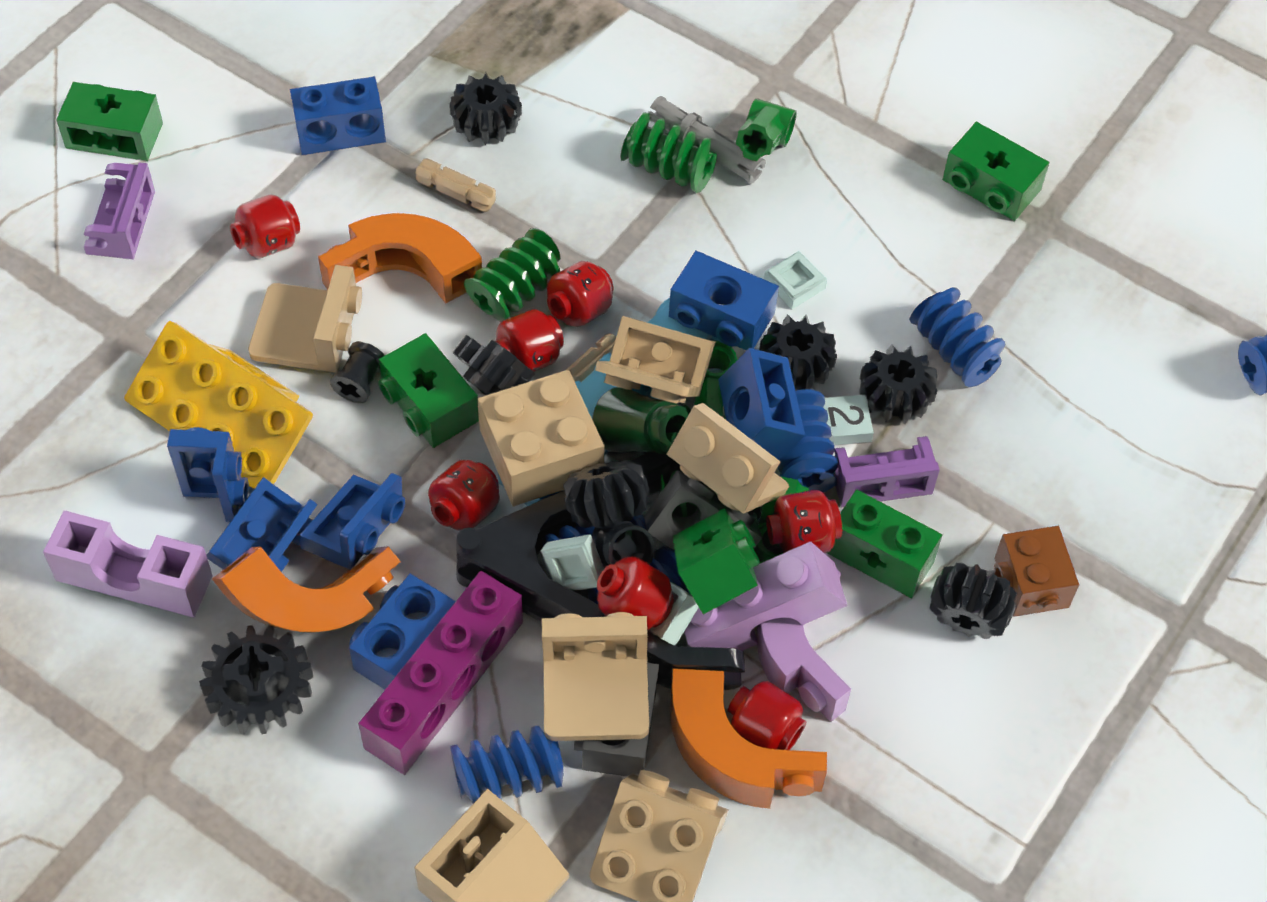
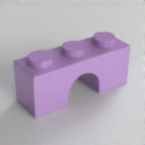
M65 510L43 551L56 581L193 618L213 577L205 549L202 546L156 535L150 550L142 549L119 538L113 531L110 522Z
M812 542L767 560L754 567L758 586L705 614L698 608L685 629L687 643L691 647L735 648L743 651L758 644L754 627L765 621L776 618H792L804 625L847 606L835 562Z

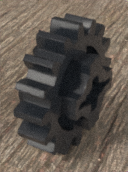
M465 335L453 351V354L469 367L463 378L485 396L527 383L535 375L516 356L493 340L484 347L473 338Z
M253 625L247 626L246 637L241 639L232 631L227 633L230 645L224 648L214 644L211 650L216 661H203L201 665L207 678L199 682L203 696H208L205 702L210 714L218 712L217 715L220 723L224 727H227L236 720L240 734H245L251 724H257L261 735L267 734L268 722L273 720L284 728L287 726L285 713L291 711L300 715L303 712L301 701L298 697L307 698L312 695L308 680L314 677L311 663L306 662L308 657L305 647L303 645L295 647L293 635L289 632L280 639H277L274 626L270 625L266 628L263 635H257ZM256 668H259L260 680L258 681V690L255 691L254 678H256Z

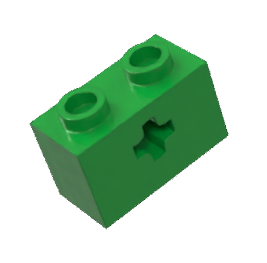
M74 81L56 119L66 149L142 161L149 160L163 125L156 94Z
M976 121L949 151L942 180L956 190L964 192L987 205L991 210L1016 221L1042 190L1050 162Z
M427 333L422 334L379 359L382 379L378 380V386L388 403L391 405L397 403L404 411L403 416L411 432L417 437L423 435L432 448L437 447L479 422L478 395Z
M856 489L840 513L842 537L835 539L833 548L827 554L912 599L934 564L943 534Z
M726 508L673 536L678 573L703 614L758 586L754 567L759 565L760 562L753 549L755 546L754 540L743 520L740 519L733 522Z

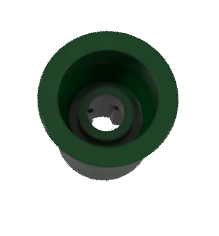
M615 387L604 393L598 400L594 408L592 420L604 444V449L609 452L640 451L667 454L686 421L688 413L685 407L679 406L676 403L644 396L633 390Z

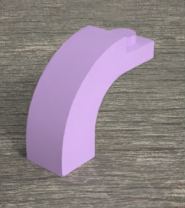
M837 569L838 576H839V579H840V578H841V572ZM792 618L771 619L758 625V654L769 682L786 693H790L798 687L799 694L804 703L814 712L820 711L830 722L846 711L851 688L811 647L805 635L804 625Z

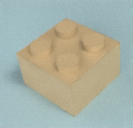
M569 369L478 398L480 432L512 507L564 490L563 484L572 473L580 472L583 467H592L598 463H604V444Z

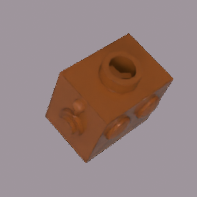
M1059 525L1003 534L994 557L996 562L994 571L997 577L1006 578L1010 581V587L1017 592L1016 608L1013 617L1069 608L1079 587V582Z

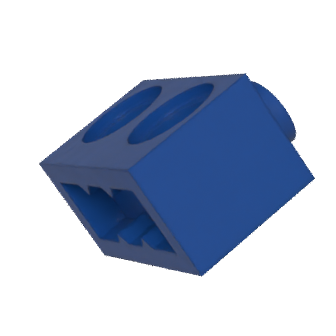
M375 76L290 89L301 155L386 142L383 112Z
M410 573L400 586L394 585L387 591L381 601L380 610L369 623L363 622L353 633L349 642L353 670L385 690L456 601ZM413 612L427 613L421 619L413 620L407 618ZM385 648L397 650L394 655L389 657H379L376 655Z

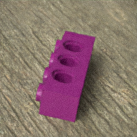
M480 571L358 723L363 748L403 775H406L523 624L522 595Z

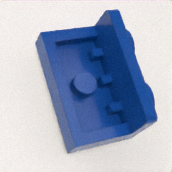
M199 427L188 430L170 429L167 447L183 497L219 498L225 520L230 522L238 512L239 506H242L248 498L249 493L248 478L241 477V452L234 451L230 433L209 431Z
M391 473L380 486L353 474L299 535L301 549L351 570L363 555H368L372 552L379 536L388 525L396 523L401 517L405 508V498L402 496V477Z
M263 477L206 554L207 559L224 570L251 547H262L282 572L289 562V559L283 556V553L291 542L298 546L300 545L299 535L312 522L309 516L318 504L309 499L302 505Z

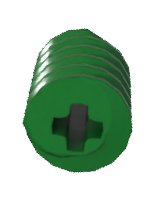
M643 112L637 122L632 124L624 139L620 154L621 161L629 158V163L634 167L644 165L648 173L654 174L659 171L663 179L671 180L675 177V182L679 186H687L690 183L693 192H701L710 180L717 161V154L710 152L711 139L708 137L704 138L697 147L695 146V132L690 131L683 140H680L681 128L679 125H674L666 134L664 133V119H658L651 128L649 127L650 114Z
M530 228L524 237L515 240L512 247L505 248L499 257L491 259L486 268H480L473 275V278L466 279L464 282L466 292L474 304L486 314L492 315L500 322L509 319L508 309L513 312L520 311L523 307L521 299L531 302L536 296L534 289L544 291L547 288V279L550 280L554 274L560 272L557 264L561 259L559 249L553 239L544 231Z

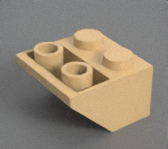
M489 789L475 801L414 867L418 890L432 902H548L569 878L567 870L530 823Z

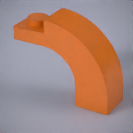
M406 213L381 214L353 222L348 225L350 241L335 245L326 253L318 256L322 283L327 290L335 265L353 267L356 283L382 271L402 270L414 273L425 279L445 304L467 293L464 286L465 280L473 278L476 271L482 268V257L458 231L438 220Z
M389 546L376 547L370 554L356 563L351 570L345 572L334 582L320 588L311 589L289 580L278 569L262 547H251L212 578V580L234 606L260 623L289 631L323 632L352 624L375 610L363 593L367 590L372 595L387 585L394 577L390 570L401 561Z
M673 669L670 702L673 735L682 757L691 770L706 785L731 800L745 805L768 809L771 807L774 790H783L785 794L791 796H807L813 792H822L827 774V752L767 749L748 742L734 730L726 716L723 699L724 671Z

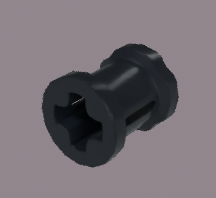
M356 341L348 349L349 358L341 371L334 373L330 380V385L337 394L346 400L354 403H364L371 394L369 386L376 374L381 373L379 359L385 355L372 344Z

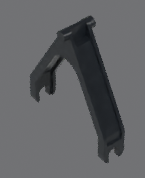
M647 452L630 460L635 464L641 465L643 475L647 477L650 490L648 496L660 491V473H662L665 483H668L671 472L674 469L681 471L680 464L667 454ZM565 490L478 529L464 528L457 534L456 578L460 585L468 587L477 574L482 571L522 595V612L541 622L542 618H555L558 615L568 613L577 614L582 618L606 617L599 609L597 603L553 581L538 564L537 556L543 548L542 538L550 533L558 537L559 530L565 525L572 526L575 529L576 523L572 522L571 514L567 512L564 500ZM647 631V663L659 664L657 684L671 689L673 669L724 671V690L736 689L742 685L741 673H745L743 651L735 648L678 647Z

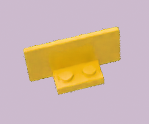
M168 321L124 396V400L168 431L170 429L188 430L199 427L209 431L229 432L234 451L241 452V477H247L248 484L253 489L263 477L272 484L276 482L313 418L311 411L297 403L298 394L233 351L208 344L178 323Z

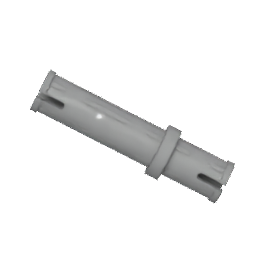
M663 96L657 97L651 104L650 108L656 111L655 113L648 111L651 122L656 123L658 119H664L667 131H670L674 125H679L681 128L680 140H683L690 131L695 132V146L697 147L704 138H710V152L717 154V162L741 176L750 184L754 183L761 175L762 171L757 168L763 169L765 167V159L760 158L758 161H752L744 158L740 147L734 141L703 123L702 117L697 113L688 114L667 101Z

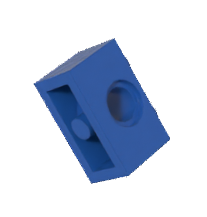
M695 250L670 289L669 317L677 320L684 327L698 329L718 338L728 346L739 347L747 351L749 348L754 349L775 314L779 286Z
M749 348L718 379L726 421L776 459L780 460L805 436L789 360L787 357Z

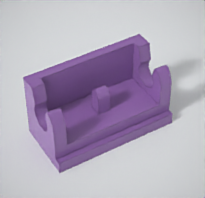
M139 162L138 165L110 163L107 164L104 173L112 176L119 175L126 180L119 178L106 179L104 184L105 191L94 223L86 226L84 235L89 237L85 241L84 250L87 255L134 260L155 189L148 163Z
M917 437L918 445H913L912 449L848 457L844 447L835 448L834 457L837 458L838 468L833 475L837 478V485L835 487L840 506L845 507L856 489L880 502L932 495L940 469L938 462L935 460L928 437Z

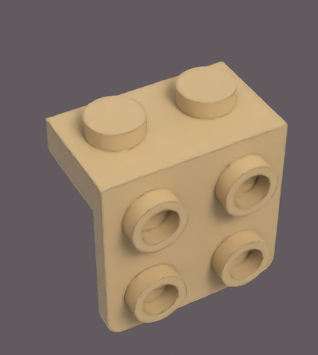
M335 265L328 290L281 283L271 284L267 288L248 348L250 358L258 362L333 373L338 372L343 351H348L351 343V324L354 314L359 313L362 304V287L356 286L354 268Z
M622 316L610 361H597L595 371L605 373L604 383L628 390H632V388L640 390L641 384L652 387L650 396L676 404L678 402L685 403L686 397L700 396L715 342Z
M704 403L693 406L667 453L669 457L680 464V469L685 475L696 481H702L718 494L717 496L721 503L743 514L785 495L789 488V484L774 473L780 461Z
M617 612L606 617L582 618L577 614L568 613L558 615L555 618H542L544 734L546 738L551 741L642 739L646 737L649 733L647 616H634L630 613Z
M640 770L639 776L630 774L619 785L590 871L591 881L595 885L639 902H693L715 837L722 830L729 809L718 806L719 798L708 792L690 788L688 794L670 788L668 787L670 780L657 773Z

